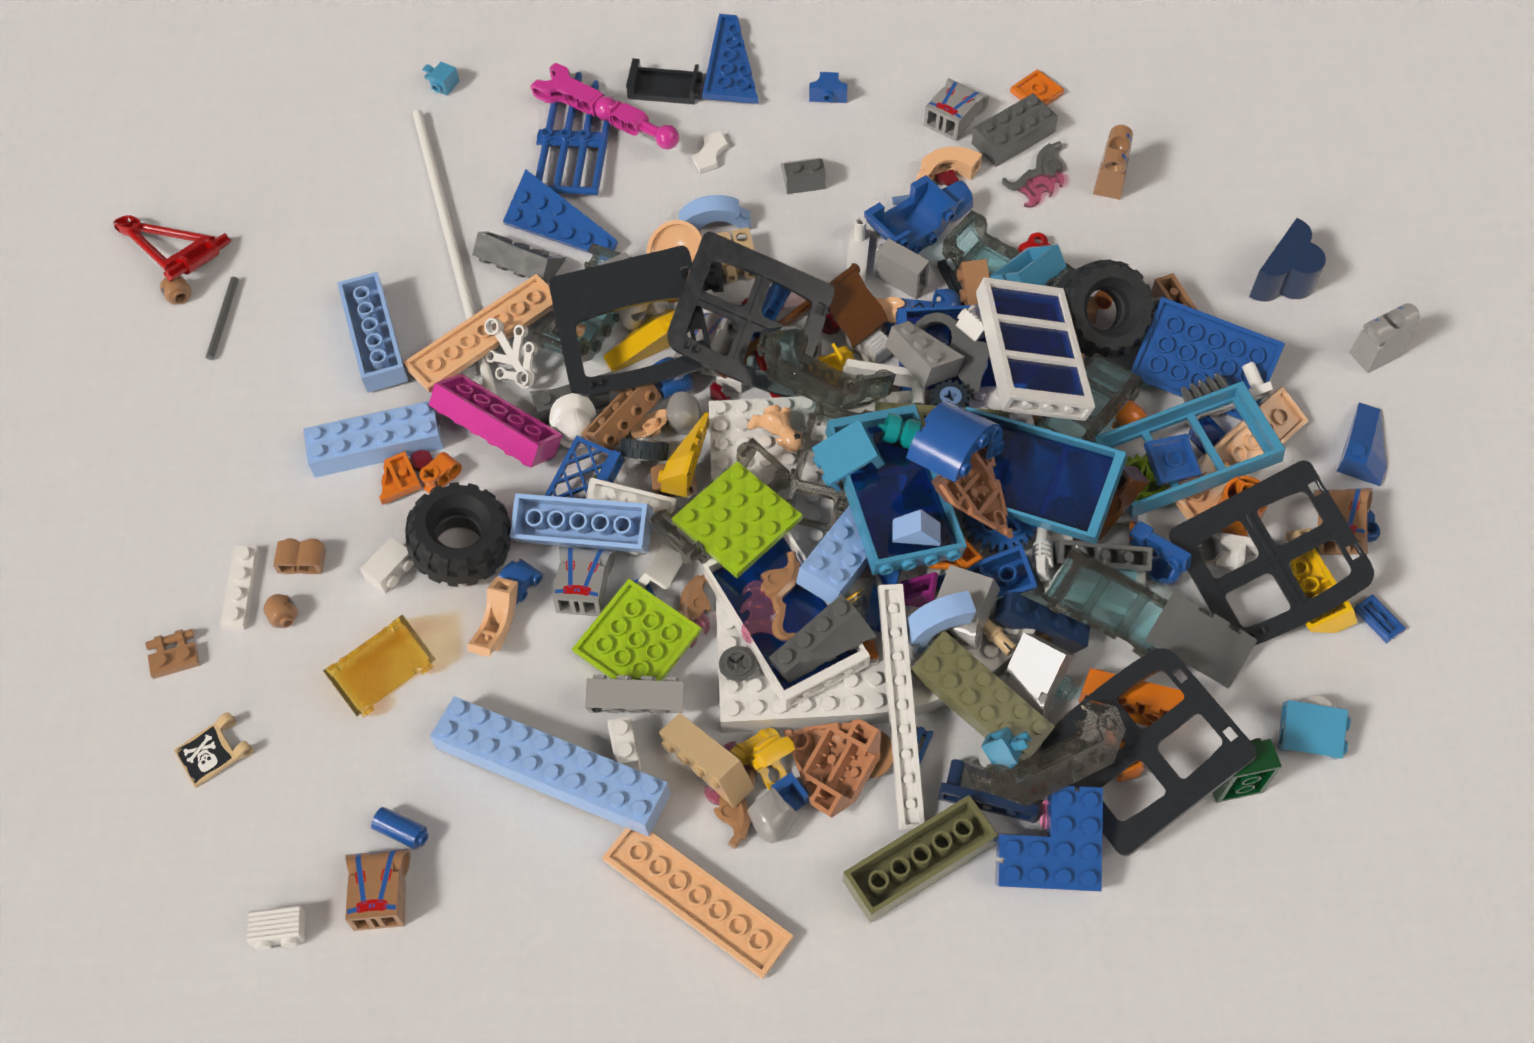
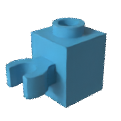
M440 61L435 68L426 64L422 71L427 72L424 78L429 80L431 89L437 93L447 96L460 82L456 67Z
M1009 727L987 734L981 747L996 771L1003 768L1011 769L1018 764V760L1023 752L1022 750L1028 748L1027 742H1030L1032 739L1027 731L1014 737Z

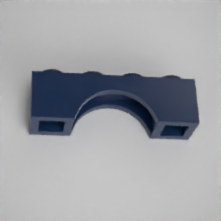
M1014 591L997 600L994 615L995 622L1013 630L1033 629L1041 631L1053 639L1052 644L1071 654L1088 647L1089 625Z

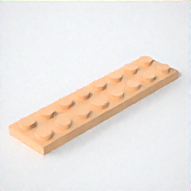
M535 274L404 361V368L431 393L436 382L456 376L487 355L490 350H494L501 345L495 335L486 333L484 326L487 319H500L504 324L503 332L509 340L515 336L513 330L516 325L528 327L552 311L554 308L549 285Z
M1283 386L1275 390L1272 395L1259 405V408L1282 444L1309 421ZM1244 420L1238 423L1213 446L1225 467L1264 454ZM1207 452L1197 460L1202 473L1200 477L1217 471ZM1194 479L1180 481L1178 483L1179 485H1181ZM1227 483L1174 503L1188 520L1217 505Z
M626 828L602 857L603 861L762 980L793 939L791 933L653 832L647 837Z

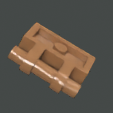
M180 629L175 631V634L164 637L159 635L154 637L153 640L145 642L147 650L155 648L157 650V653L148 655L150 675L153 679L200 666L197 645L194 642L187 644V639L195 637L193 629L185 631ZM177 642L178 647L166 650V645Z

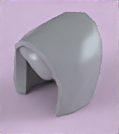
M683 391L674 393L670 397L666 408V417H668L669 427L675 433L681 435L689 434L701 418L700 403L696 397Z
M771 788L757 799L747 811L759 836L770 843L780 841L798 818L797 812L790 804L783 800L774 788Z

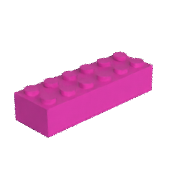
M458 374L434 384L429 406L436 409L438 413L452 419L454 423L464 426L472 434L485 439L490 445L503 450L506 455L513 456L521 461L523 465L531 468L556 456L563 434L465 375Z

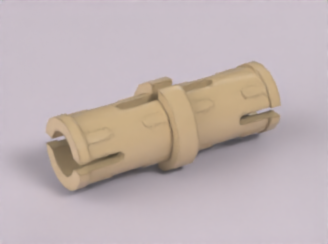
M988 618L983 628V633L987 636V640L997 645L1006 656H1010L1012 652L1006 645L1013 651L1016 650L1018 645L1003 633L1004 630L1000 626L997 627Z

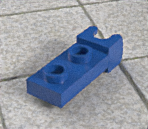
M1139 521L1130 531L1129 535L1133 538L1129 542L1131 546L1152 547V556L1163 559L1174 569H1180L1186 573L1190 568L1191 554L1153 533L1151 526Z

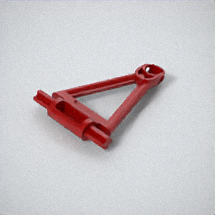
M125 215L113 221L114 227L119 233L130 237L165 270L163 275L170 282L183 273L189 275L217 257L219 250L231 242V238H228L226 233L215 239L211 235L141 223L138 218L132 215ZM142 231L194 242L166 258L140 233Z

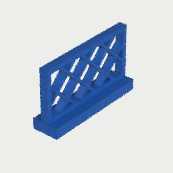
M576 435L545 496H570L574 498L573 494L584 490L587 494L589 484L586 485L583 475L593 471L596 472V479L614 483L625 459L620 452L611 451ZM581 443L587 446L589 453L577 457L576 449ZM600 453L608 455L604 463L596 465L595 455ZM591 457L593 467L582 471L579 461ZM576 463L579 472L567 476L565 471L567 466ZM581 477L583 486L572 490L569 480ZM566 482L568 492L557 495L555 490L557 485Z

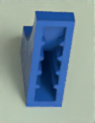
M772 283L761 310L762 315L775 321L791 291ZM753 333L751 342L758 338L762 333Z

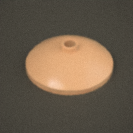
M668 221L659 226L651 235L647 245V254L677 246H685L689 249L693 262L702 235L695 226L686 221Z

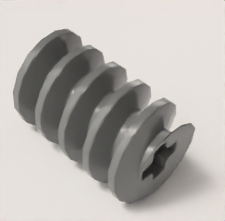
M1216 372L1214 373V380L1207 376L1205 383L1201 379L1197 381V386L1194 383H1190L1189 390L1184 386L1181 387V395L1185 403L1226 388L1229 384L1223 374L1221 376Z

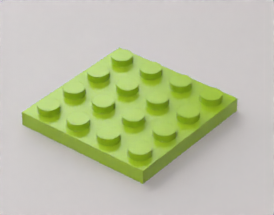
M736 461L673 516L672 523L732 575L738 578L795 527L803 517L799 511Z
M628 579L571 650L599 672L607 675L609 679H617L618 675L631 676V680H641V676L655 677V681H663L698 637L702 629L634 581Z

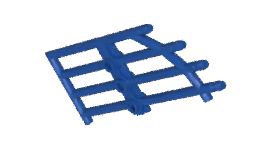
M577 72L574 79L581 82L582 73ZM594 80L591 87L598 90L599 82ZM558 102L551 103L546 127L539 129L537 133L536 145L542 146L535 176L539 180H543L549 147L561 146L553 185L547 186L557 194L598 195L611 124H609V121H604L602 132L591 131L593 115L586 114L583 130L572 131L576 108L569 106L564 129L553 130ZM571 146L580 147L573 185L561 186L568 148ZM590 147L599 148L592 187H580L587 149Z

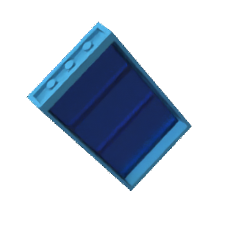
M915 404L828 420L825 431L827 438L859 419L868 429L885 462V465L878 469L871 462L841 480L872 574L888 575L896 570L903 569L907 571L920 565L932 566L940 561H956L960 559L967 545L952 505L943 500L932 484V480L938 474L907 459L909 449L902 447L899 440L892 444L881 442L882 428H878L879 423L884 424L888 413L900 415L903 422L910 418L921 421ZM923 510L940 522V546L892 542L893 519Z
M966 407L967 410L999 424L1002 428V441L1005 442V446L999 455L994 456L996 466L993 467L995 479L1000 480L1008 512L1006 517L1097 544L1127 461L1126 452Z

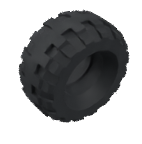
M1109 259L1087 263L1071 272L1059 286L1065 292L1080 352L1088 356V358L1109 359L1133 351L1136 346L1143 342L1148 328L1152 325V312L1155 311V302L1151 299L1150 293H1152L1150 285L1143 281L1144 277L1137 269L1133 270L1128 266L1129 264L1122 261H1112ZM1098 290L1107 293L1113 299L1116 306L1115 321L1107 330H1101L1094 326L1087 313L1088 300L1092 293Z
M459 482L450 483L446 487L439 485L432 488L430 494L424 493L408 513L405 538L409 558L413 560L414 566L420 573L427 574L428 578L439 584L446 582L451 587H458V584L467 583V586L475 585L478 583V580L482 578L486 580L494 575L496 569L503 566L511 545V522L503 503L496 500V496L488 490H479L478 485L468 483L467 486L459 485ZM455 527L468 528L480 537L473 545L465 548H451L438 540V537L444 531Z

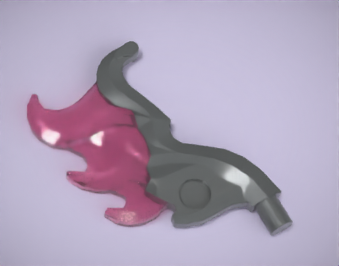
M1060 141L1053 144L1049 143L1043 147L1037 155L1036 168L1033 170L1029 169L1016 182H1009L1007 178L1002 179V184L1007 189L1019 191L1028 198L1029 201L1024 203V207L1031 208L1037 206L1044 192H1048L1049 197H1051L1054 193L1055 183H1059L1061 188L1064 185V176L1061 173L1063 166L1054 154L1055 151L1062 148Z

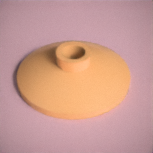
M656 410L644 416L632 428L631 435L634 438L658 435L668 420L666 410Z

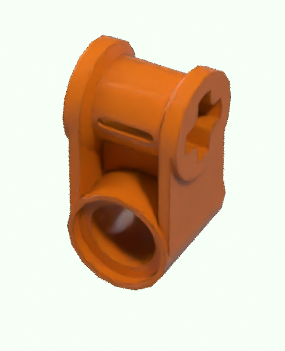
M441 452L434 460L420 470L419 475L420 479L424 482V490L430 493V490L439 485L442 487L446 486L460 474L462 465L448 453Z

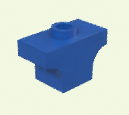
M820 72L819 79L809 84V102L847 103V84L839 80V72Z

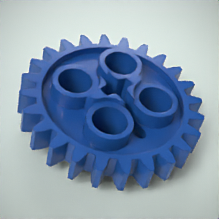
M1010 486L1007 487L1006 491L1002 490L1007 508L1036 516L1037 509H1031L1033 502H1026L1027 495L1019 497V490L1012 493ZM965 512L963 513L965 514L963 515V522H965L964 530H969L967 537H975L974 545L981 542V550L987 546L990 547V553L994 549H998L1000 553L1003 552V549L1008 550L1021 544L1027 546L1028 541L1033 539L1037 526L1006 517L1007 527L1016 530L1012 531L1013 538H1008L994 529L992 531L986 530L985 528L991 527Z

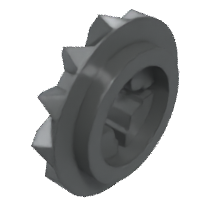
M734 646L725 650L720 656L719 669L727 680L738 683L743 680L747 681L749 677L755 674L757 659L750 649L743 646ZM743 659L742 666L744 668L738 667L734 670L732 662L738 663Z

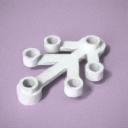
M496 318L487 319L484 326L486 333L496 336L506 355L499 354L496 350H490L485 355L486 361L489 363L501 362L511 364L516 372H512L506 367H498L495 371L496 378L499 380H515V383L523 389L532 387L535 382V374L531 367L533 355L538 352V345L534 342L525 343L523 364L520 361L523 338L528 335V328L524 325H516L513 332L515 336L512 347L503 332L504 324L502 321Z

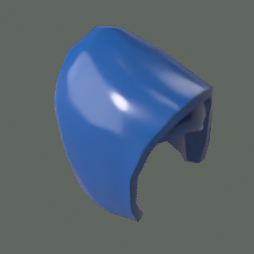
M962 180L942 189L958 204L955 212L956 217L952 222L961 219L973 208L972 193Z
M666 357V358H663V359L659 360V361L656 362L655 364H659V363H662V362H666V361L672 360V359H674V358H673V357ZM689 373L655 383L654 385L665 400L669 399L674 393L691 391L693 389V377Z

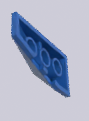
M1359 402L1336 471L1380 486L1386 470L1381 410Z
M1022 544L984 558L966 569L993 578L1000 588L997 597L1005 596L1012 591L1022 594L1038 588L1029 556ZM946 573L938 576L937 587L939 591Z

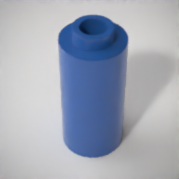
M381 807L375 813L371 822V829L413 849L424 846L429 836L426 826L386 807Z

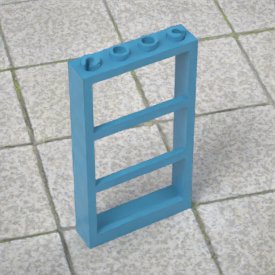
M1243 381L1094 436V443L1110 448L1140 437L1146 443L1153 440L1150 433L1188 420L1217 469L1216 472L1181 485L1178 482L1170 483L1169 486L1171 488L1138 501L1134 500L1126 510L1132 518L1227 483L1235 477L1245 476L1283 462L1286 449ZM1233 403L1264 454L1225 467L1196 416ZM1099 458L1102 462L1103 473L1107 476L1112 461Z

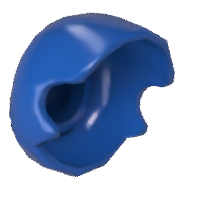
M1159 557L1153 558L1152 568L1149 571V577L1162 585L1176 583L1183 574L1182 570L1172 568Z

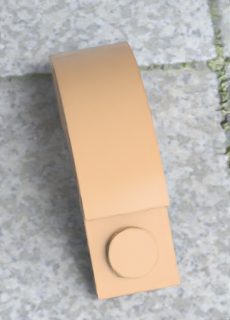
M964 147L937 149L922 159L921 170L916 180L927 175L933 181L935 174L952 169L955 174L971 180L980 169L982 154Z
M496 577L487 588L485 615L478 631L468 643V652L488 657L491 656L493 651L499 652L512 623L517 600V581Z

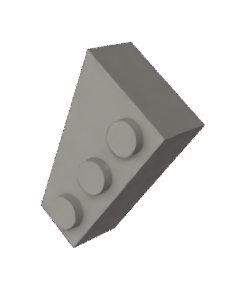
M909 321L892 326L885 345L923 387L956 377L964 360V356Z

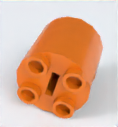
M1238 476L1231 479L1225 486L1217 504L1261 481L1249 476ZM1268 506L1258 510L1260 519H1262ZM1239 521L1221 530L1228 534L1248 536L1247 531Z

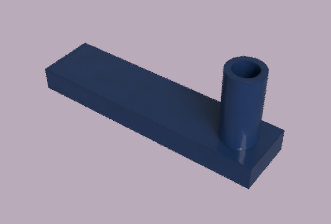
M958 759L951 760L947 782H941L937 800L955 804L970 795L982 811L1031 823L1035 822L1039 809L1038 805L961 787L966 763Z

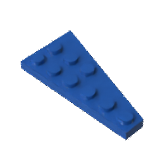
M719 14L702 97L709 100L759 104L737 15Z
M525 169L503 219V223L605 259H611L618 241Z

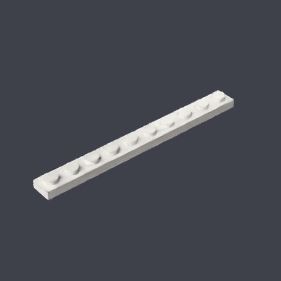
M903 584L879 585L878 598L899 830L916 828L924 823L925 820Z

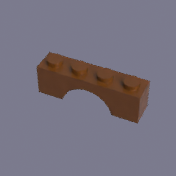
M1124 466L1097 543L1102 540L1149 483L1136 466ZM1095 507L1083 513L1081 516L1083 520L1073 528L1087 532ZM1073 538V541H1083V540H1079V539Z

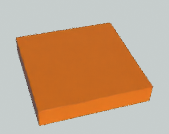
M1036 69L1010 88V92L1020 100L1034 93L1042 102L1049 105L1064 94V89Z

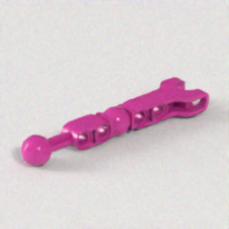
M554 63L549 67L551 80L543 81L537 79L530 85L533 95L545 103L563 102L586 114H592L603 121H609V124L633 136H637L642 131L655 137L657 145L662 149L670 150L676 147L679 142L680 135L672 125L658 127L649 123V118L643 111L627 103L616 102L612 97L604 96L598 90L571 78L568 68L561 64Z

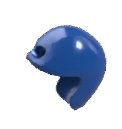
M946 288L934 291L933 307L962 306L960 296L955 290ZM941 297V300L936 301V298Z

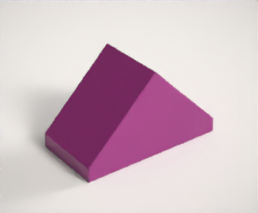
M933 572L901 581L905 605L920 608L933 601L938 573Z

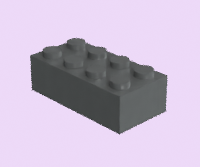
M1032 93L973 128L971 144L997 167L1055 133L1058 115Z

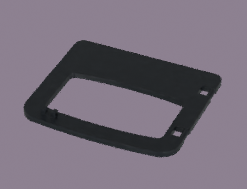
M677 246L557 275L550 279L549 289L568 382L576 394L587 397L625 391L670 380L705 368L685 356H681L640 369L588 377L585 375L576 327L579 323L604 314L649 303L678 300L686 281L682 277L681 269L688 268V271H690L692 265L691 255L687 247ZM697 306L689 323L691 339L712 349L703 308ZM702 329L704 340L697 341L695 331Z

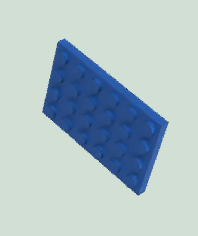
M1161 297L1153 316L1152 325L1147 330L1128 377L1181 398V387L1184 386L1189 390L1190 383H1194L1197 386V381L1200 379L1205 383L1207 376L1214 380V373L1216 372L1221 376L1222 374L1224 375L1229 386L1243 381L1247 389H1251L1242 366L1255 362L1263 383L1269 382L1285 343ZM1262 399L1256 401L1258 406L1260 405ZM1237 409L1223 413L1240 421L1243 420Z

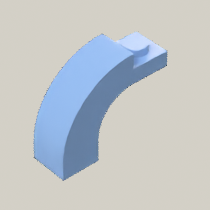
M703 196L687 203L679 211V220L692 224L698 230L709 223L717 221L727 222L741 229L751 227L750 211L740 207L739 199L731 196Z
M969 591L953 593L933 600L917 609L907 618L908 643L910 646H913L915 654L922 653L931 638L937 633L950 627L971 623L977 611Z

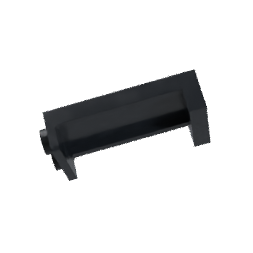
M632 58L626 83L627 97L632 100L694 105L696 97H699L700 94L699 83H702L703 73L699 71V64H695L694 71L641 67L640 59Z

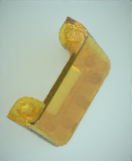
M402 614L393 620L388 627H384L366 642L339 659L338 662L332 663L325 668L322 673L356 717L361 714L364 718L375 710L374 704L419 672L424 675L434 667L432 662L436 659Z

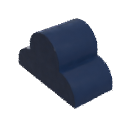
M1295 219L1261 267L1249 295L1250 298L1262 302L1275 300L1280 295L1290 299H1303L1313 292L1326 263V256L1319 246L1311 242V228L1303 220Z

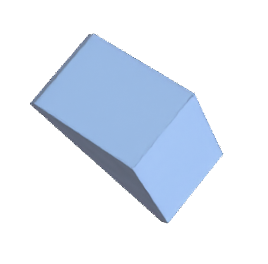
M923 510L895 518L892 521V542L940 546V522Z

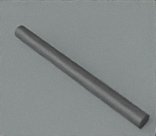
M234 276L230 278L206 353V358L209 360H214L239 279Z

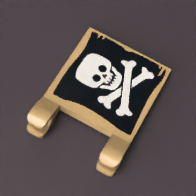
M229 712L222 714L214 724L174 750L196 788L237 760L245 758L254 752L252 746L246 741L240 742L234 750L231 748L222 732L237 723L235 717L231 716Z

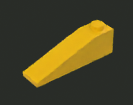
M667 308L661 314L648 317L639 328L634 329L603 356V359L610 370L614 372L619 371L669 348L667 330L675 310Z
M705 412L668 459L664 470H660L658 482L661 483V492L687 498L709 427V413Z
M1315 548L1291 561L1292 573L1307 598H1313L1337 584ZM1347 600L1305 623L1310 632L1337 633L1357 624L1354 609Z

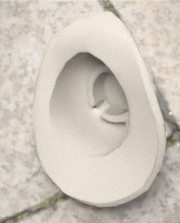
M571 393L560 397L553 404L549 416L550 427L563 434L560 444L570 448L576 435L584 438L581 433L597 417L593 403L588 397ZM580 443L576 450L582 449L586 446Z

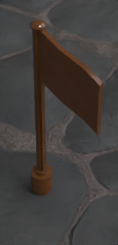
M852 263L847 270L829 282L834 287V296L828 311L848 337L852 349L888 322L883 307L862 280L859 274L860 267L856 263ZM806 300L777 323L788 327L811 309L810 303ZM761 334L752 341L747 349L744 364L747 365L748 356L772 338ZM718 373L722 378H727L726 376Z

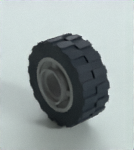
M643 437L621 438L620 453L624 457L642 461L668 460V442Z

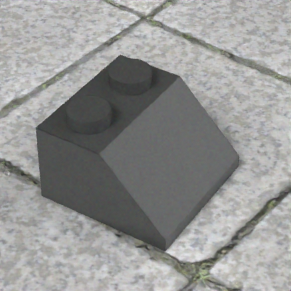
M822 158L781 162L787 194L826 189V172Z

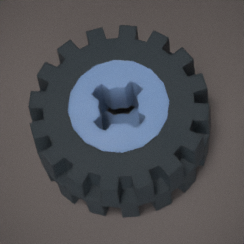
M949 379L946 383L943 380L940 382V385L937 383L935 388L932 389L930 405L937 406L944 401H950L964 408L969 407V389L965 388L963 383L959 384L957 380L952 382V379Z

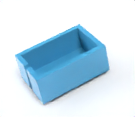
M1058 244L1028 247L992 273L989 278L1046 286L1047 281L1058 277L1060 272L1067 266Z

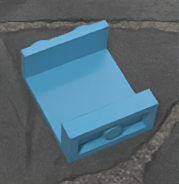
M859 419L812 447L815 454L812 457L813 461L824 472L821 475L827 487L832 486L837 492L841 491L838 481L872 462L877 469L885 465L868 429Z
M1292 700L1284 701L1282 704L1277 750H1293L1328 756L1335 760L1343 759V755H1346L1348 750V741L1345 740V735L1351 724L1348 710Z

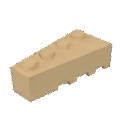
M679 713L659 731L663 739L662 746L670 754L672 752L675 753L683 765L689 766L698 777L702 778L733 808L754 789L741 761Z

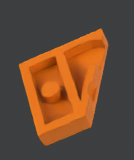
M405 451L384 459V474L381 481L382 493L379 496L382 505L422 489Z

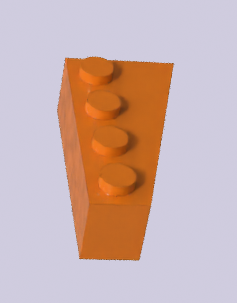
M1090 668L1078 702L1083 701L1116 674ZM1142 681L1118 698V702L1135 723L1149 727L1184 699V694L1179 689Z

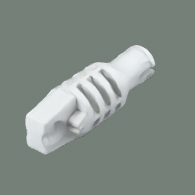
M1037 527L1035 531L1036 542L1032 546V569L1036 571L1040 581L1049 580L1050 569L1053 567V544L1050 542V531Z

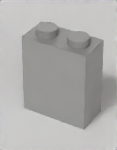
M889 238L884 244L878 246L875 252L876 277L917 299L928 286L929 260Z

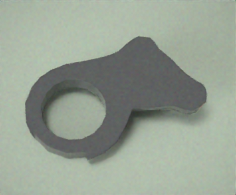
M932 313L918 320L915 325L923 331L934 324H944L949 327L952 334L949 347L964 356L958 376L965 385V388L969 389L970 395L980 392L982 378L988 369L990 359L987 343L978 340L976 342L973 341L956 326L957 321L949 315Z

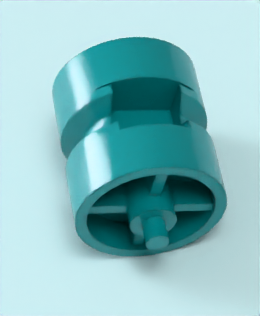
M888 413L884 424L879 423L878 428H882L881 442L892 444L899 440L902 447L909 449L917 430L920 431L921 421L910 418L903 422L900 415Z

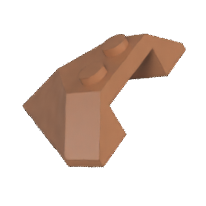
M987 446L972 454L970 460L971 469L967 476H963L956 482H953L938 474L932 480L936 491L945 502L1006 537L1013 538L1012 528L1007 527L1006 516L1008 512L1000 480L995 479L993 467L996 466L994 457L989 460L985 458Z
M861 719L841 724L836 722L809 726L799 730H783L784 735L791 738L794 743L795 750L791 753L802 782L807 787L810 795L809 800L813 807L833 818L856 802L880 759L881 730Z

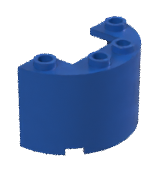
M925 175L911 183L908 199L884 212L885 207L879 202L864 211V218L885 241L889 238L919 254L924 248L929 245L932 246L938 241L939 236L949 223L955 219L958 204Z
M944 401L937 405L924 419L926 425L921 431L917 430L906 458L956 482L963 476L968 475L971 469L970 460L972 454L979 449L987 446L985 458L988 460L1002 452L1005 446V442L1002 441V428L999 424L950 401Z

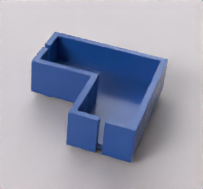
M1048 785L1047 836L997 833L996 856L1004 858V863L996 861L995 885L1000 887L1102 892L1103 788Z

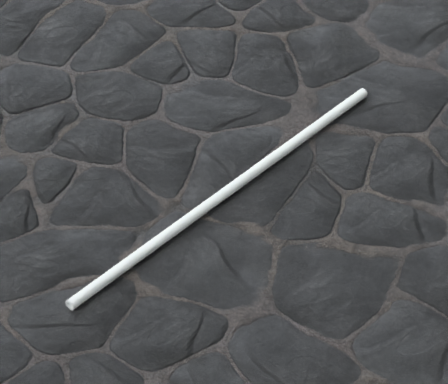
M417 109L413 111V116L466 319H469L476 312L423 113ZM484 356L478 360L483 384L486 389L497 395L490 365Z

